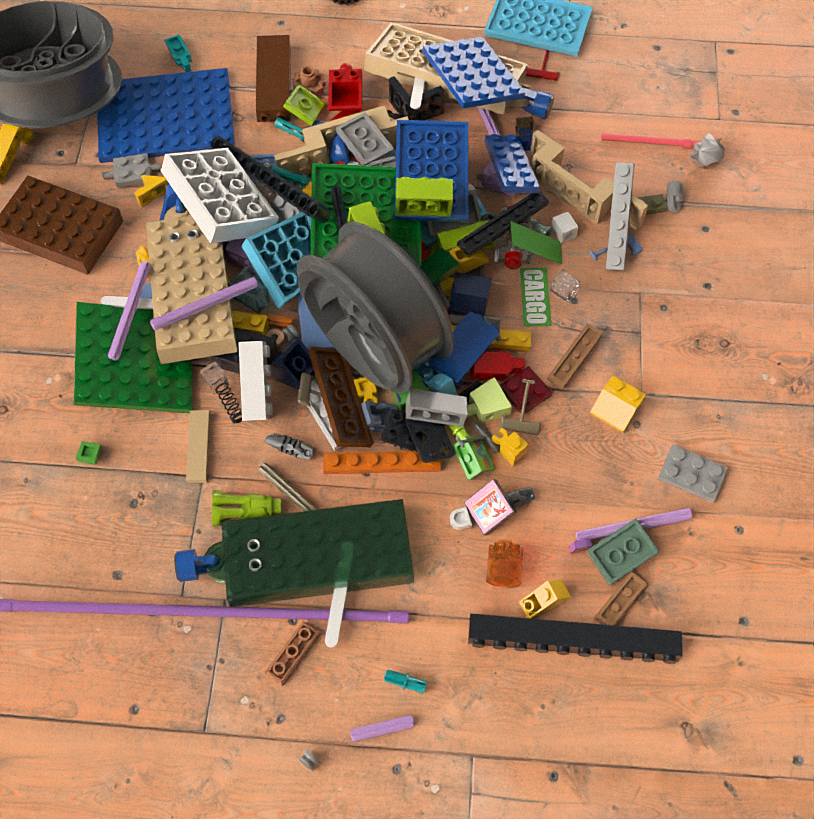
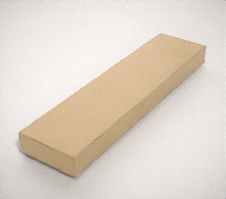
M209 410L190 411L186 470L187 484L207 483Z

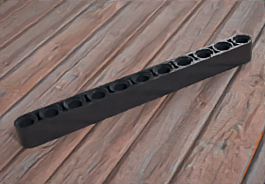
M216 136L212 140L211 149L228 148L249 176L312 219L320 223L328 221L331 214L329 208L220 136Z

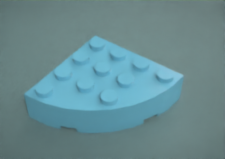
M303 212L246 238L242 244L243 250L278 309L288 304L300 292L297 262L302 256L310 255L311 217Z

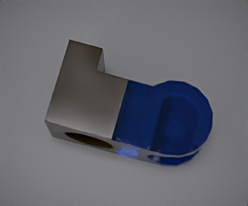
M533 116L516 118L515 131L524 151L531 150Z

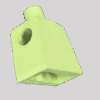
M492 378L469 394L470 404L467 405V418L476 414L479 421L484 423L502 418L503 415L505 417L510 416L512 406L495 378Z

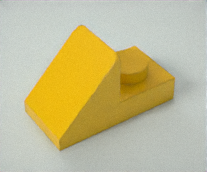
M141 176L144 187L134 192L137 203L141 208L166 193L168 181L165 177Z

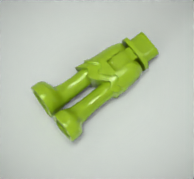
M213 490L212 493L213 527L220 526L225 518L237 517L240 518V521L264 518L268 515L272 517V514H281V499H272V496L267 497L266 495L249 493L246 496L223 494L220 490ZM223 505H241L240 508H230V507H221V506H223Z

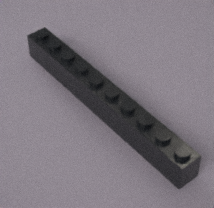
M470 613L468 644H472L476 648L493 646L494 649L504 650L506 647L514 648L516 651L532 649L538 653L556 651L559 655H569L570 653H578L582 657L599 655L600 658L604 659L615 656L621 657L622 660L638 658L644 662L662 660L665 664H675L683 656L682 631Z

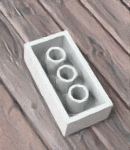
M264 341L239 342L242 421L270 419V415H273L272 403L269 404V396H272V386L268 384V377H271V367L267 365V357H270V347Z

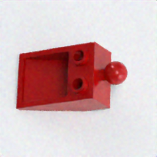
M343 63L340 69L329 70L328 111L362 110V69H353L349 63Z

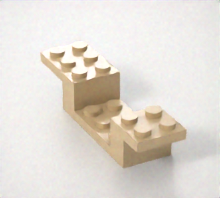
M385 105L364 111L392 147L396 148L397 120H408V117L390 121ZM364 112L302 129L305 146L274 155L277 167L300 175H307L312 172V163L329 164L327 150H329L333 139L338 135L336 127Z
M537 130L533 133L530 157L533 158L531 168L538 183L598 224L611 212L614 181L605 177L593 189L590 188L588 184L583 183L561 167L564 148L546 134ZM632 195L629 225L638 231L643 225L648 205Z

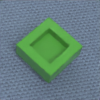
M82 441L76 460L82 463L97 465L102 450L101 444Z

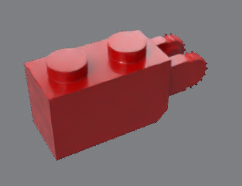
M485 351L472 366L471 379L491 380L495 378L497 381H504L509 374H517L523 370L522 368L525 367L526 363L524 359L511 357V353H505V351Z

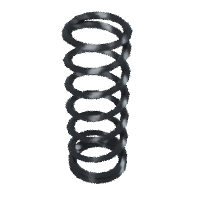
M219 384L215 391L219 395V399L222 400L221 402L227 410V414L230 415L232 423L242 422V417L235 419L242 415V409L238 408L239 403H235L237 398H232L234 393H229L231 391V388H228L229 384ZM227 384L225 389L218 391L220 386Z

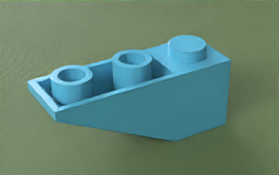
M423 362L414 369L432 389V392L458 395L453 380L434 367H430L428 363Z

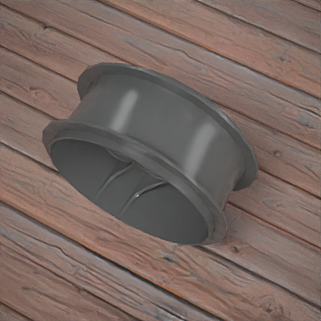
M62 1L29 2L0 11V122L25 128L56 127L80 121L99 112L110 104L119 93L122 85V73L116 61L107 55L114 41L113 28L107 18L93 9Z
M355 221L345 223L339 230L338 244L322 258L305 255L297 262L300 292L315 322L346 361L373 384L392 392L404 393L411 389L413 382L412 370L432 356L435 359L443 360L452 354L454 348L452 325L438 292L418 264L397 243L380 231Z

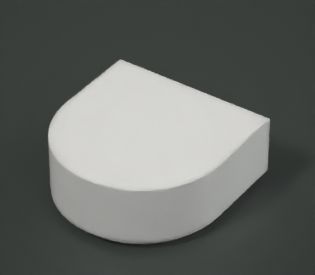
M467 507L456 509L451 513L450 525L454 529L463 530L472 527Z

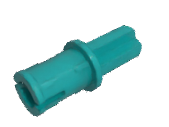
M387 670L384 676L385 682L403 687L402 690L406 688L424 694L427 680L409 676V673L405 675L392 670Z

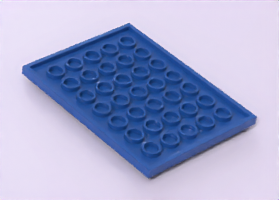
M220 68L122 79V85L116 97L110 104L97 112L98 157L100 163L113 162V158L145 153L148 154V158L172 153L211 150V142L216 136H220L235 145L228 69Z

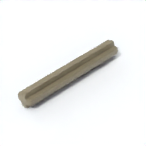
M263 463L259 467V472L311 519H315L319 515V509L267 463Z

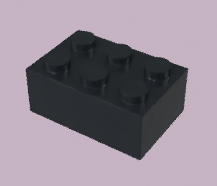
M234 327L237 352L210 356L213 367L240 374L239 342H266V345L270 347V357H267L268 364L278 351L276 339Z

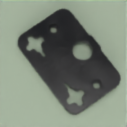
M405 416L404 419L410 432L411 440L422 462L430 463L454 456V448L443 424L406 419ZM416 434H424L426 440L424 442L418 441ZM442 444L446 449H450L448 455L440 451L443 448Z

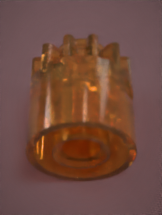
M499 540L494 542V545L490 544L486 582L492 586L503 588L520 586L522 583L524 548L516 545L511 540Z

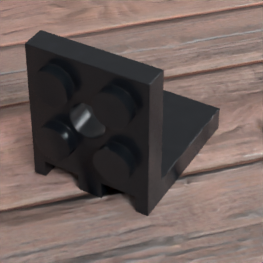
M393 76L389 78V102L398 114L405 116L411 113L416 115L418 119L426 121L443 113L444 89L440 85L424 92L420 108L413 109L410 107L411 97L396 77Z

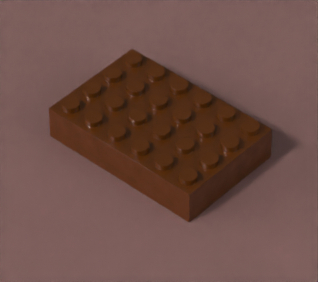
M27 175L0 213V242L88 275L123 223L119 208Z

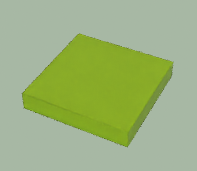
M298 84L283 107L312 126L326 102Z

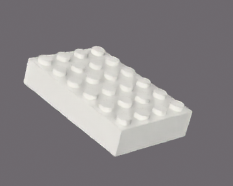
M228 148L165 154L161 172L210 243L248 238L277 224L279 217Z

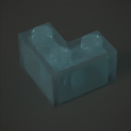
M250 262L228 283V286L230 287L255 277L258 287L233 297V299L259 314L271 301L268 288L264 286Z

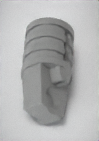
M676 180L670 181L667 184L666 197L668 210L674 214L680 211L683 196V183Z

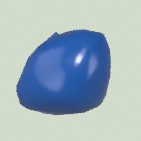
M337 135L330 145L329 158L334 163L342 161L346 164L350 161L352 152L340 136Z

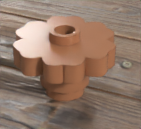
M305 66L295 73L292 84L293 89L300 84L315 96H318L323 92L326 80L324 74L319 73L318 69Z

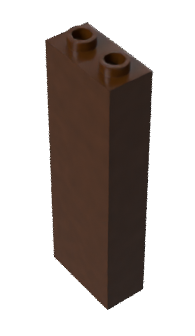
M257 36V122H273L278 117L291 121V112L283 107L291 95L290 36Z

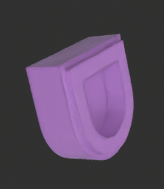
M586 538L573 541L569 546L570 553L590 549L592 547L591 540Z

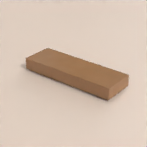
M631 571L595 615L594 619L603 625H616L648 583Z

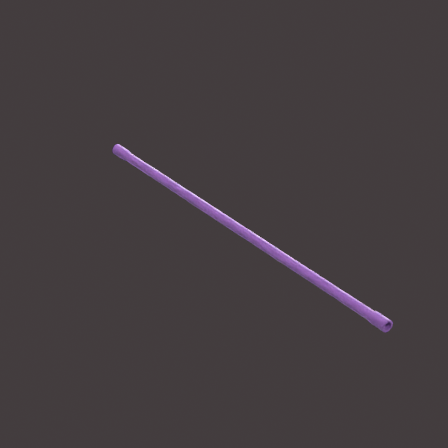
M0 599V612L33 611L329 620L330 610L16 601L13 599ZM343 610L342 620L408 623L409 611Z

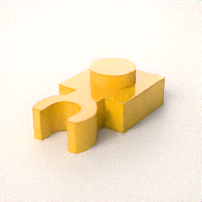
M365 377L355 379L354 383L359 398H364L363 402L371 401L378 405V400L375 397L377 395L375 384Z

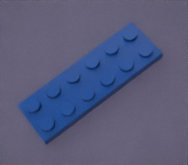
M498 134L485 135L484 142L503 192L539 193L540 186L518 136L512 134L507 136H500Z

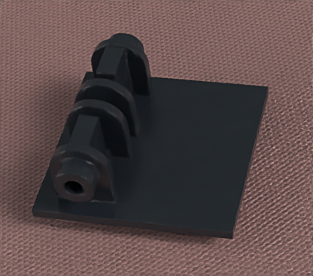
M389 408L380 440L383 443L393 444L394 447L400 446V449L403 447L417 452L404 419L406 413ZM417 433L416 439L421 441L423 434Z

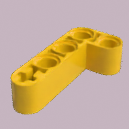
M3 123L0 129V184L5 179L20 144L29 145V141L33 140V132L29 128Z

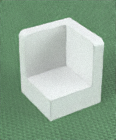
M569 212L553 217L552 231L560 243L577 237L578 226Z

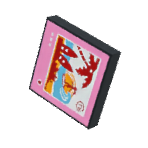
M496 479L491 480L464 502L483 535H488L517 512Z

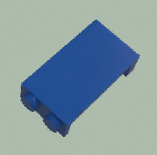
M470 311L453 331L454 348L452 354L443 360L435 359L432 356L428 360V365L453 380L454 386L459 390L463 385L462 378L494 340L498 342L501 340L499 328L494 324L490 325L485 322V319L480 314L476 313L475 315Z

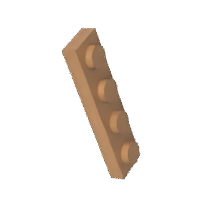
M587 323L548 375L547 380L564 389L598 343L603 332Z

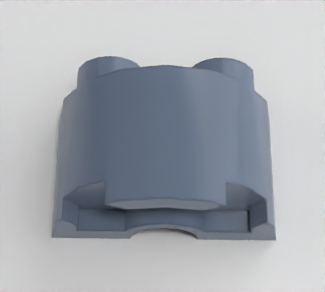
M366 401L361 404L367 426L371 432L376 433L383 432L389 408L398 410L396 404H388L386 402L376 405L375 402Z

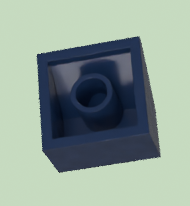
M456 272L449 301L451 306L448 310L463 313L471 311L475 315L478 313L481 316H485L492 278Z
M299 338L287 343L267 364L271 367V375L278 382L298 390L302 373L315 375L309 350Z

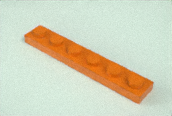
M418 452L323 453L324 474L441 471V460L424 463L421 461Z

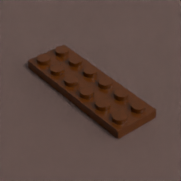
M311 347L308 351L337 447L370 448L374 442L364 417L361 401L348 362L334 348Z

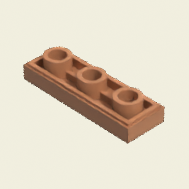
M303 621L267 668L265 674L283 686L320 636V632ZM291 650L296 651L294 655L289 654Z

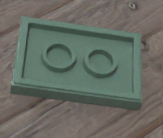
M637 518L586 551L609 586L660 552Z

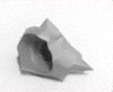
M708 133L702 142L695 143V151L690 154V157L694 159L693 162H696L699 167L704 168V166L719 162L720 159L724 158L725 150L723 145L719 143L722 138L714 139Z

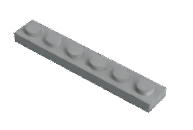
M616 162L606 270L625 271L634 163Z

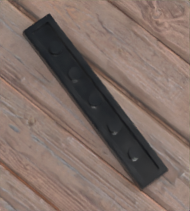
M540 191L539 193H531L459 240L457 246L469 258L510 231V221L520 224L548 206L550 201Z

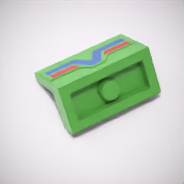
M478 435V436H465V437L462 438L461 440L470 439V438H475V437H480V436H479V435ZM482 440L463 443L465 445L464 448L458 442L453 445L468 480H473L484 472L496 470Z

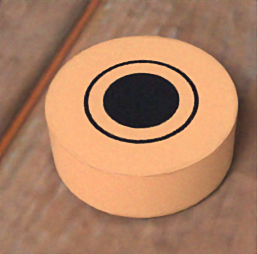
M272 329L266 334V336L276 339L277 348L283 345L285 339L281 330Z

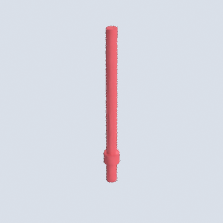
M602 133V140L674 145L689 149L694 147L695 143L702 142L691 140V138L673 139Z

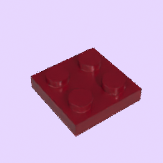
M527 366L499 385L506 398L520 414L526 383H523L522 379L535 381V384H530L525 413L551 397L553 393L530 366Z

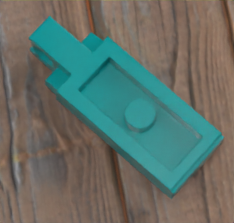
M180 34L164 39L178 67L182 66L185 72H191V55Z

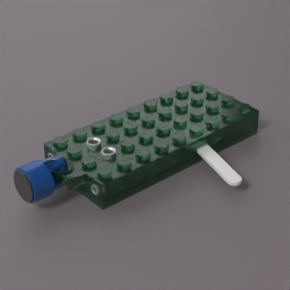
M403 499L221 522L223 541L209 547L204 556H197L195 549L177 551L174 555L177 580L180 582L198 580L199 575L208 574L212 580L218 583L226 582V596L230 607L333 594L325 643L330 648L335 647L338 643L346 592L414 583V571Z

